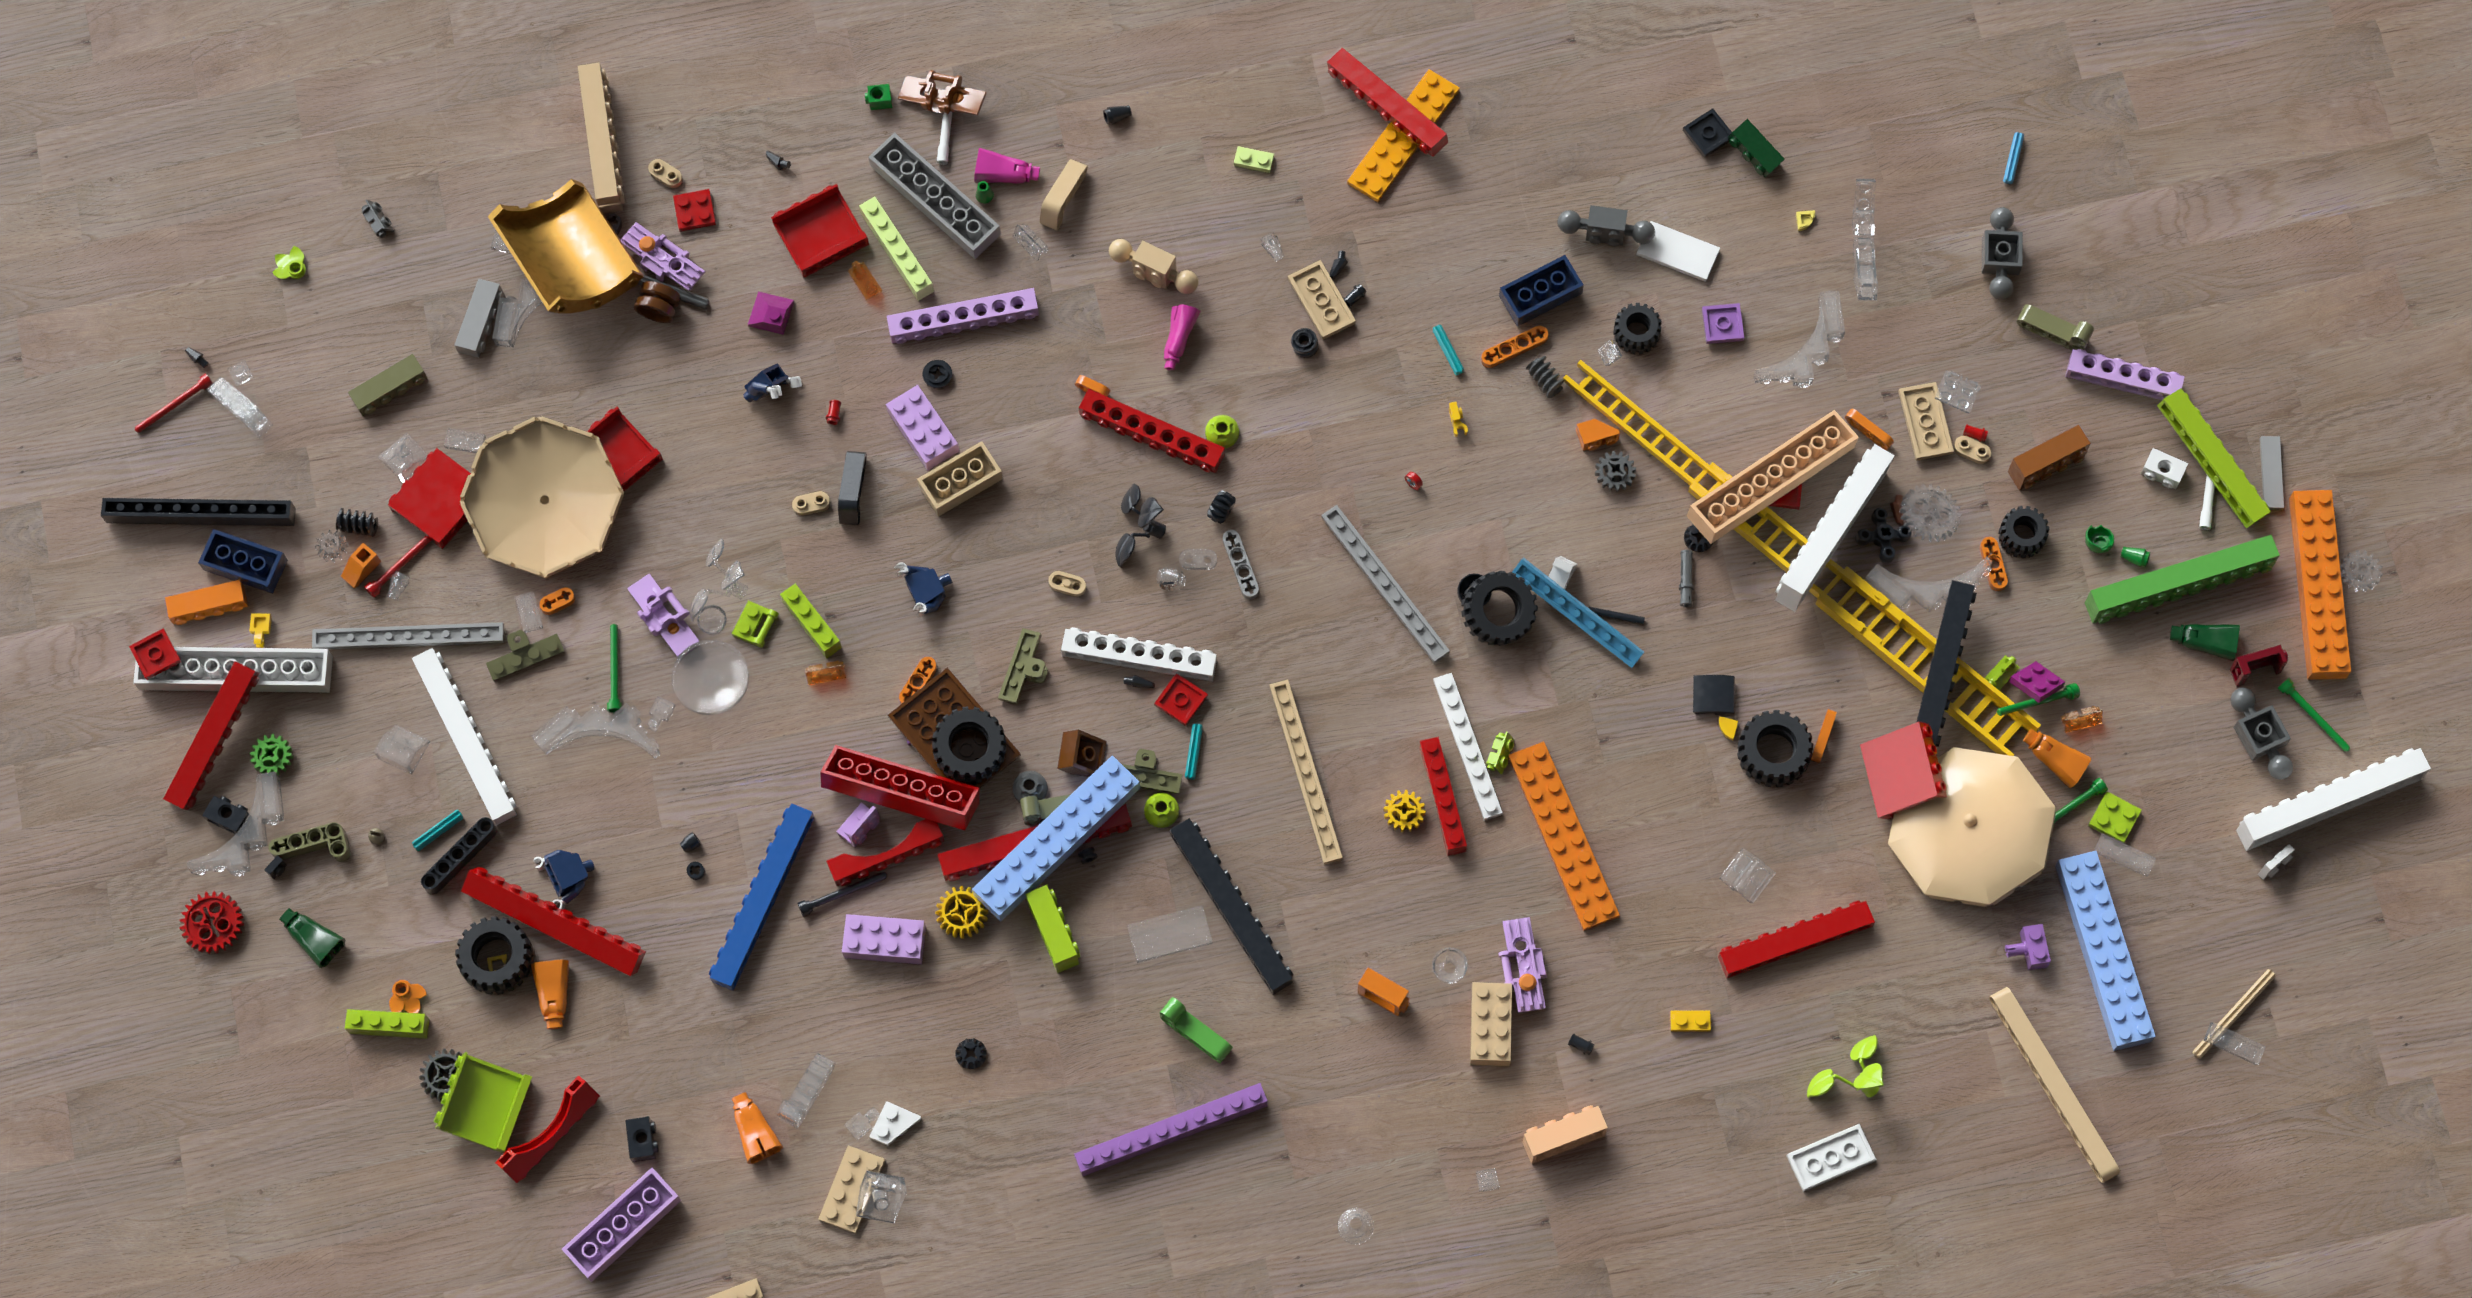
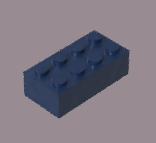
M1563 255L1500 287L1499 297L1518 327L1583 294L1584 284L1566 255Z
M213 529L198 564L204 571L233 581L241 580L245 585L273 594L288 559L283 552Z

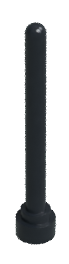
M878 873L813 901L802 900L797 903L801 914L805 917L816 907L887 878V873Z

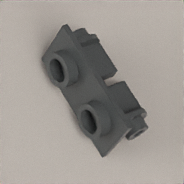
M365 200L368 205H364L361 208L362 214L368 223L375 220L370 226L376 236L384 237L387 230L394 232L390 219L384 216L381 205L377 202Z

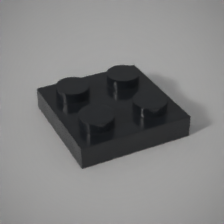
M1713 108L1683 127V132L1704 158L1729 142L1727 137L1732 133Z

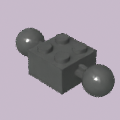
M1590 205L1588 219L1580 218L1579 214L1573 210H1566L1559 215L1557 220L1559 229L1566 234H1573L1579 229L1587 230L1586 241L1593 244L1606 243L1614 247L1623 246L1624 235L1632 236L1639 244H1648L1655 237V228L1648 221L1643 220L1635 225H1627L1628 210Z
M1999 207L1990 215V223L1996 231L1985 230L1982 237V273L1996 274V278L1991 281L1989 286L1990 293L1998 300H2005L2012 295L2014 290L2013 283L2007 275H2019L2022 269L2023 232L2008 231L2014 223V215L2008 208Z
M2248 688L2236 689L2230 698L2231 705L2236 711L2243 712L2246 717L2238 720L2233 728L2248 755L2253 761L2267 754L2270 760L2268 763L2270 775L2278 780L2288 778L2293 772V763L2287 756L2280 755L2277 749L2286 746L2291 738L2273 705L2256 712L2254 708L2256 703L2254 693Z

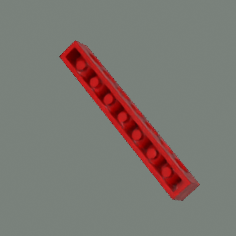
M1091 389L1087 390L1079 406V415L1083 419L1096 421L1101 427L1112 428L1119 435H1128L1138 443L1144 442L1149 444V447L1152 449H1160L1165 451L1170 457L1181 458L1186 464H1195L1207 473H1210V471L1216 473L1225 455V447ZM1103 408L1104 412L1097 413L1096 409ZM1116 415L1122 417L1120 420L1112 419ZM1131 423L1139 424L1135 428L1129 426ZM1154 430L1156 433L1148 435L1147 431ZM1167 437L1173 439L1168 443L1163 441ZM1182 445L1190 446L1187 450H1182L1180 447ZM1200 452L1207 454L1205 457L1198 456Z

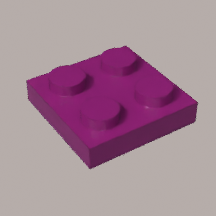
M2037 661L2010 678V683L2038 703L2064 688L2065 685L2064 680Z

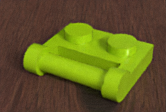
M748 600L732 631V636L763 648L765 644L764 639L774 620H777L779 613ZM763 616H767V619L758 636L753 637Z

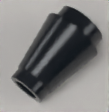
M1129 105L1114 106L1103 110V116L1107 124L1111 123L1113 125L1132 116Z

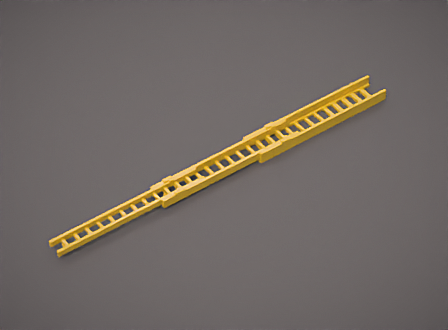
M1582 360L1577 363V367L1588 375L1587 378L1585 377L1580 384H1577L1568 375L1563 377L1564 383L1690 485L1688 492L1697 500L1732 478L1730 474L1728 475L1715 463L1712 462L1710 465ZM1592 380L1603 387L1594 397L1584 389ZM1607 391L1617 399L1609 408L1598 401ZM1621 403L1631 410L1623 420L1613 413ZM1635 415L1646 422L1637 432L1627 425ZM1649 427H1652L1660 434L1651 444L1641 436ZM1664 438L1674 445L1666 456L1655 448ZM1678 450L1688 457L1681 467H1678L1670 460ZM1692 462L1703 469L1695 479L1684 472ZM1707 473L1718 481L1709 491L1699 484ZM1768 507L1757 513L1761 519L1754 527H1751L1747 522H1743L1734 528L1737 533L1786 573L1789 571L1788 568L1791 564L1783 558L1797 543L1800 546H1805L1808 542V539ZM1769 519L1778 529L1764 543L1754 534ZM1783 531L1793 540L1778 555L1769 545ZM1830 558L1824 569L1827 567L1837 576L1823 591L1813 584L1809 592L1817 598L1816 605L1924 693L1927 677L1923 680L1914 670L1930 652L1934 653L1937 639L1848 566L1843 569ZM1842 579L1852 588L1837 603L1827 594ZM1858 592L1866 601L1851 615L1843 606ZM1872 604L1881 613L1866 627L1858 618ZM1887 616L1897 625L1882 640L1872 631ZM1902 628L1911 635V638L1893 655L1884 646ZM1917 640L1926 650L1910 667H1907L1899 658ZM1957 657L1956 663L1959 664L1957 675L1952 677V681L1956 684L1962 677L1970 685L1953 703L1950 702L1948 711L1945 712L1996 754L2014 756L2004 745L2021 726L2027 731L2032 728L2038 732L2041 724L2024 710L2009 713L2007 715L2015 722L1996 740L1989 733L2005 715L1999 716L1996 713L1983 728L1974 722L1975 719L1991 702L1998 708L2015 703ZM1978 690L1985 697L1967 716L1959 708Z

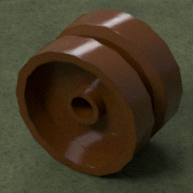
M653 281L643 282L639 290L640 297L636 299L634 304V310L649 320L659 323H671L676 313L674 308L678 306L681 299L680 294L662 283Z

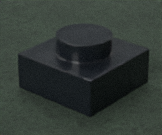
M276 856L264 871L272 879H275L283 874L287 864L279 856Z

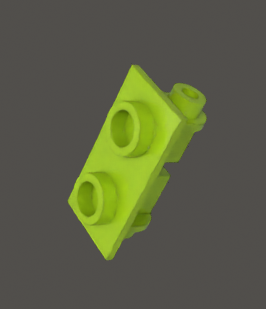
M2005 655L1988 673L1985 679L2000 690L2020 668L2016 664V658L2013 656L2009 658Z
M1508 732L1496 735L1492 749L1497 750V753L1490 752L1486 763L1488 770L1494 771L1496 768L1500 774H1503L1504 768L1507 767L1508 755L1514 747V739Z

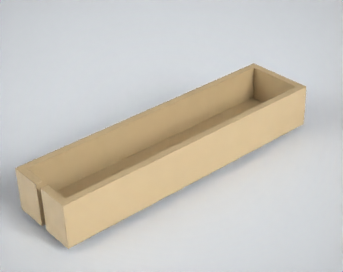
M600 62L578 66L595 198L603 214L623 211L622 204L626 202L624 192L622 193V176H620L619 172L621 166L617 157L619 151L617 142H615L616 130L615 126H613L614 115L610 106L612 100L608 91L610 87L605 69L601 68Z

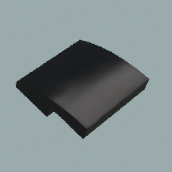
M1693 675V713L1735 714V676Z

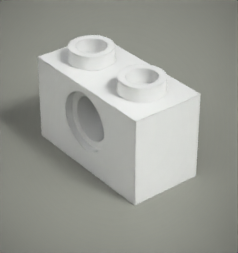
M2153 448L2141 474L2149 480H2156L2162 483L2167 488L2176 489L2188 463ZM2159 468H2165L2168 472L2163 473Z

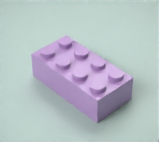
M918 385L886 404L889 415L927 471L959 452L958 443Z
M846 914L842 954L844 958L922 964L926 932L925 922L923 920Z

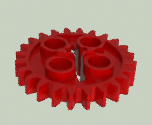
M206 891L203 898L198 894L197 901L190 899L192 905H185L188 911L181 912L185 916V918L179 919L184 924L179 927L184 932L182 937L184 939L188 938L186 943L188 945L192 944L191 947L194 950L198 948L200 953H203L205 949L208 954L211 953L212 949L218 953L220 947L226 951L225 945L233 946L231 940H238L236 933H242L238 928L244 926V923L239 921L244 918L239 913L242 909L237 906L238 903L235 900L231 901L230 895L225 898L223 892L218 896L216 891H213L212 896H210ZM221 906L218 913H213L215 907ZM204 908H207L210 917L213 919V924L219 933V937H216L214 929L210 926L211 922ZM203 915L200 922H195L197 916ZM229 923L225 930H221L222 924ZM211 932L207 939H203L204 933Z

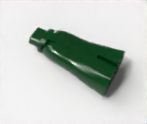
M2181 624L2180 627L2172 625L2170 640L2178 641V644H2182L2192 650L2202 651L2234 661L2237 653L2240 625Z
M288 908L279 919L284 923V927L288 930L290 936L303 948L319 968L326 967L334 958L330 951L336 955L345 946V938L322 926L310 917L300 914L298 911L294 912Z

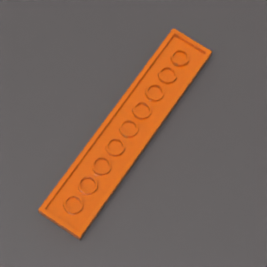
M1543 741L1509 754V761L1583 931L1620 917L1545 742Z

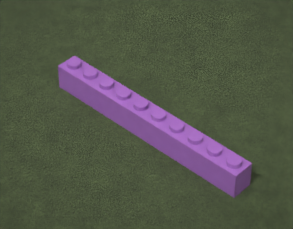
M1261 1083L1074 1153L1075 1159L1083 1177L1267 1107L1268 1102Z

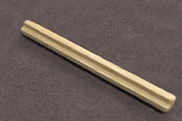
M2268 969L2194 1049L2193 1054L2197 1058L2201 1059L2276 977L2275 973Z

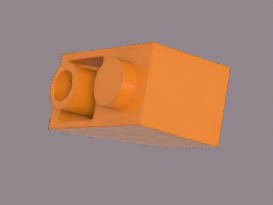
M1597 419L1578 423L1576 426V433L1583 451H1593L1601 445H1612L1619 440L1620 432L1618 429Z
M362 543L349 557L341 578L356 589L381 563V560L373 550Z

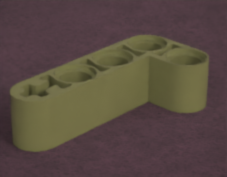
M2028 304L2024 305L2016 321L2020 327L2071 351L2077 349L2085 350L2094 331V327L2085 321H2080L2075 326Z
M1071 794L1038 800L1036 796L1020 799L1024 824L1027 826L1041 824Z
M336 822L276 838L268 846L273 857L279 856L282 860L329 847L331 855L339 862L348 860L351 855L346 832ZM335 830H340L337 836H332ZM321 835L319 841L313 842L315 836ZM297 841H302L299 847H294ZM339 848H344L343 853L336 854Z

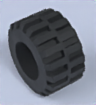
M1631 303L1628 304V308L1623 307L1621 312H1618L1613 335H1615V342H1618L1620 348L1624 347L1625 352L1630 350L1632 351L1631 354L1635 355L1636 352H1639L1640 355L1646 350L1648 353L1651 351V347L1655 348L1657 342H1659L1662 321L1659 319L1658 312L1654 313L1655 309L1653 307L1649 309L1647 304L1640 306V303H1636L1633 306ZM1638 322L1644 324L1648 331L1642 335H1635L1628 330L1627 326Z
M2018 506L2017 510L2015 508L2011 509L2010 513L2005 515L1998 532L2000 534L1998 537L1999 542L2002 541V548L2006 547V552L2008 554L2014 553V557L2021 555V558H2026V555L2029 558L2033 557L2034 553L2038 554L2043 549L2049 536L2048 520L2043 519V513H2037L2038 509L2034 508V510H2031V506H2026L2025 509H2023V506ZM2017 525L2028 526L2033 531L2034 537L2022 539L2015 534L2013 528Z

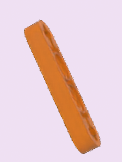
M1536 326L1485 350L1481 356L1482 365L1486 368H1493L1544 344L1548 340V330L1543 326ZM1537 332L1543 334V338L1536 337ZM1525 339L1528 341V345L1521 347L1518 345V341ZM1509 347L1512 352L1509 355H1504L1501 349ZM1488 355L1489 357H1493L1492 362H1490V360H1486V357Z

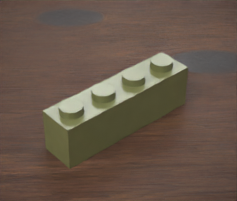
M411 354L350 390L348 394L361 415H369L379 406L390 403L396 396L405 394L411 387L422 384L427 379V376L415 356Z

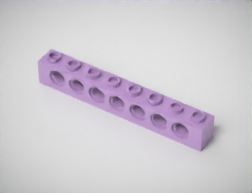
M1034 288L888 315L887 321L892 343L901 344L912 339L922 340L928 336L938 337L943 335V333H959L964 329L975 330L980 328V326H995L1001 322L1012 323L1022 318L1032 319L1038 316L1039 312ZM1016 305H1022V306H1023V307L1020 308V309H1015V308H1014ZM998 308L1005 309L1003 312H996ZM979 312H986L983 316L977 315ZM961 315L968 316L966 319H959ZM942 319H949L947 323L940 322ZM925 322L931 323L929 326H922ZM905 326H912L910 330L904 329Z

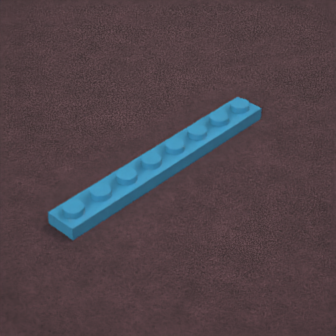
M1524 557L1512 571V573L1516 574V577L1524 578V583L1526 585L1530 584L1532 591L1631 668L1643 655V650Z

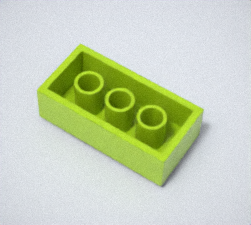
M1045 885L1026 893L1027 904L1057 973L1079 965L1078 958L1081 957L1076 942L1071 941L1073 940L1072 932L1068 924L1064 925L1066 921L1061 907H1056L1058 903L1053 889L1049 890L1048 886Z

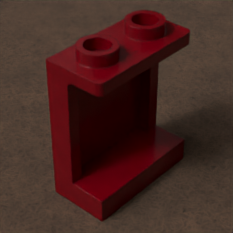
M2281 645L2237 657L2230 668L2236 687L2244 685L2252 670L2272 665L2276 675L2280 674L2287 664L2288 654L2286 650L2282 649Z

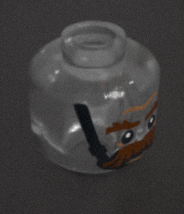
M1166 565L1158 571L1157 583L1163 590L1177 592L1181 587L1185 586L1186 576H1184L1181 568Z

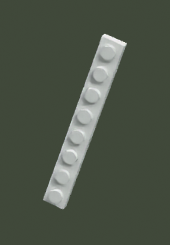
M1449 673L1433 678L1483 820L1501 816L1503 812L1453 675Z

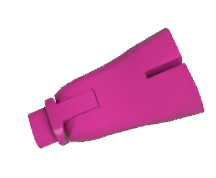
M979 148L974 174L975 183L985 181L987 183L1019 184L1030 182V180H1039L1040 167L1032 166V163L1029 164L1020 159Z
M1184 304L1172 307L1170 333L1164 349V360L1166 361L1164 369L1174 370L1176 363H1179L1180 359L1178 358L1183 355L1188 336L1201 312L1199 309Z

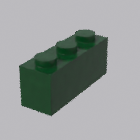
M1748 119L1727 137L1730 144L1742 153V157L1747 162H1750L1754 166L1755 171L1759 175H1763L1764 178L1785 160Z

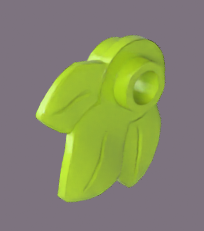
M293 246L289 255L275 254V262L278 268L272 272L273 275L279 279H287L289 277L299 279L303 277L306 273V267L303 264L305 258L303 252L298 247Z

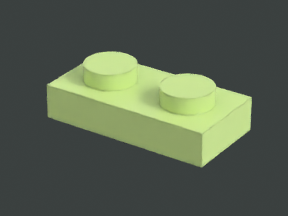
M1238 146L1234 166L1270 173L1274 154Z

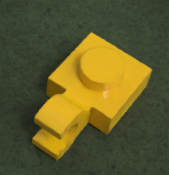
M1457 402L1449 403V414L1454 428V436L1458 437L1457 430L1459 429L1464 430V434L1467 435L1468 428L1460 421L1463 418L1461 407L1458 408Z
M251 613L249 631L251 634H255L254 644H256V648H264V634H270L271 614Z

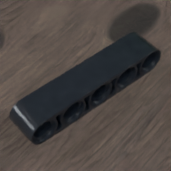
M483 817L479 819L423 875L421 885L427 893L434 895L440 892L495 837L497 827L490 818ZM491 825L490 830L482 831L484 826ZM477 839L476 844L469 845L470 840ZM457 853H463L462 858L455 859ZM443 867H450L448 872L441 873ZM429 881H436L434 886L427 887Z

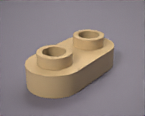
M655 159L650 162L648 169L653 178L669 188H677L682 184L683 179L679 170L661 159ZM671 175H675V178L670 179L669 177Z
M1960 436L1954 443V451L1958 455L1975 463L1984 464L1991 456V450L1987 445L1970 437ZM1964 442L1967 444V446L1963 447L1961 443ZM1982 450L1985 454L1981 455L1978 451Z
M822 491L797 496L792 502L794 512L800 516L823 512L830 506L829 496ZM823 498V501L817 502V499ZM800 502L805 503L804 506H798Z
M1055 571L1049 576V586L1054 591L1074 597H1079L1086 591V583L1079 576L1061 571ZM1057 580L1062 581L1060 585L1055 584ZM1076 585L1080 586L1078 590H1074L1073 587Z

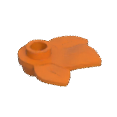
M406 980L397 981L392 988L393 996L389 1001L391 1012H402L405 1010L408 1013H419L421 1008L419 999L427 995L425 989L419 984H410ZM402 987L406 988L404 993L399 992Z

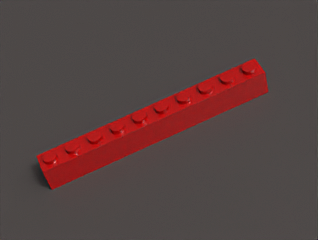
M1126 803L1084 843H1088L1092 838L1096 837L1106 838L1113 832L1123 833L1128 831L1132 824ZM1039 825L939 853L938 858L945 881H956L960 879V876L967 874L968 876H973L985 869L987 871L992 870Z
M476 867L467 874L461 892L629 976L638 972L646 953L639 945L628 943L621 936L608 933L603 927H595L589 924L590 922L587 919L577 918L573 916L571 911L561 910L555 907L556 905L553 902L543 901L539 899L538 895L531 892L527 893L520 886L505 882L504 878L489 874L484 868Z

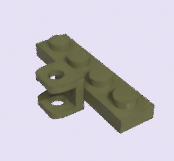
M1022 628L998 696L1000 701L1017 705L1026 679L1038 684L1045 682L1049 670L1044 661L1034 658L1042 636L1041 633Z
M518 630L507 636L512 652L489 661L486 665L492 680L495 681L564 652V648L558 634L530 644L525 632ZM517 636L521 637V641L519 643H515V638Z
M1139 749L1136 754L1135 766L1122 764L1140 782V788L1175 794L1180 793L1183 775L1155 770L1156 755L1154 751ZM1145 757H1149L1148 761H1144L1143 759Z

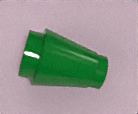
M981 181L978 183L975 197L978 202L986 204L993 199L994 193L987 182Z
M2123 547L2120 557L2139 567H2146L2151 552L2142 548Z

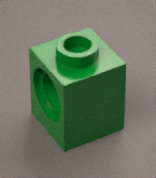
M889 84L867 86L868 93H865V102L870 105V110L893 108ZM878 95L882 96L880 99L874 98Z

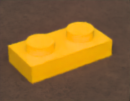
M1670 1011L1671 1032H1710V1011Z

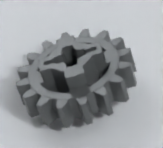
M1612 451L1611 456L1605 453V459L1599 458V463H1596L1595 467L1597 469L1595 476H1599L1597 483L1603 482L1602 488L1608 486L1609 492H1611L1612 488L1619 492V488H1622L1624 491L1626 490V484L1632 485V480H1635L1636 477L1634 474L1636 467H1632L1634 465L1633 460L1628 461L1629 455L1623 457L1622 452L1616 455L1615 451ZM1625 466L1627 467L1628 475L1626 474L1627 472L1624 471ZM1603 468L1605 469V472H1607L1606 477L1603 474Z

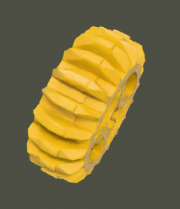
M960 886V891H956V888L953 887L952 894L948 891L945 892L947 898L940 897L942 903H937L936 905L940 910L935 911V914L940 916L937 918V923H942L940 928L942 930L946 929L947 935L953 931L954 938L960 933L961 939H964L965 933L972 937L971 931L978 934L977 927L984 928V924L981 921L985 922L988 920L984 915L988 914L989 911L974 896L973 892L971 893V887L964 891L963 886ZM961 899H968L975 904H964ZM955 901V908L946 914L950 904ZM959 905L962 909H964L965 920L963 919V916L960 915ZM975 911H978L976 918L969 924V917ZM949 921H961L963 926L954 925Z

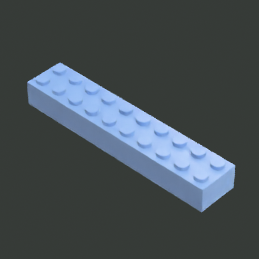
M1111 756L972 888L974 896L999 921H1002L1026 898V893L1035 890L1140 789V782L1115 757Z
M2097 851L2058 860L2055 865L2113 1051L2152 1042L2156 1036Z

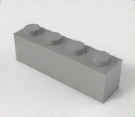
M478 279L454 345L458 353L479 358L480 353L485 350V339L491 333L492 320L496 318L498 303L502 302L504 296L500 284Z

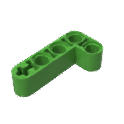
M1171 997L1160 1011V1018L1167 1025L1218 1063H1221L1232 1050L1231 1044L1187 1012L1185 1006L1176 998Z

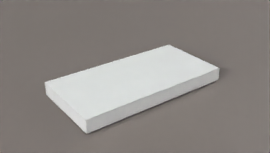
M1650 221L1655 228V237L1648 244H1640L1636 255L1706 282L1720 247Z
M1860 1124L1786 1155L1803 1192L1876 1161Z

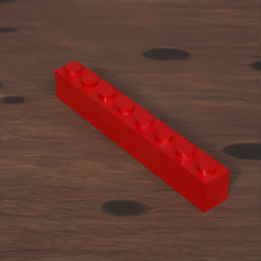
M1343 47L1327 61L1328 73L1333 78L1337 77L1346 89L1350 88L1358 99L1366 101L1370 109L1378 111L1380 116L1385 121H1390L1398 132L1402 131L1411 143L1415 142L1419 145L1423 153H1428L1434 157L1448 144L1446 132Z
M234 661L163 798L164 800L184 810H189V808L195 805L196 795L198 791L203 789L206 783L204 780L206 775L212 772L216 756L222 753L224 748L222 745L225 739H228L232 733V725L239 720L243 704H247L252 687H255L259 681V672Z
M1860 900L1850 903L1849 907L1843 909L1842 907H1837L1826 915L1823 913L1817 914L1812 917V920L1807 922L1800 920L1793 927L1787 928V926L1778 928L1776 933L1770 935L1769 933L1759 935L1756 940L1751 941L1747 939L1740 942L1739 946L1732 947L1730 945L1722 948L1718 959L1726 979L1873 927L1875 921L1867 901L1860 902Z

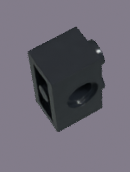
M213 796L202 816L206 821L241 837L252 818L247 812L248 809L240 804L237 806L231 804L232 801L226 797L221 796V798ZM232 811L230 817L224 818L225 813Z
M649 1116L625 1120L629 1158L632 1163L656 1159L655 1153H658L659 1149L658 1143L654 1141L653 1136L656 1133L655 1121L652 1122ZM641 1135H647V1140L644 1143H638V1138Z

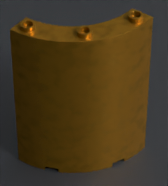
M570 179L563 187L553 193L554 197L546 201L541 199L530 203L526 208L499 204L488 216L549 312L570 314L593 308L597 309L619 297L630 288L635 287L644 277L584 184L579 181Z

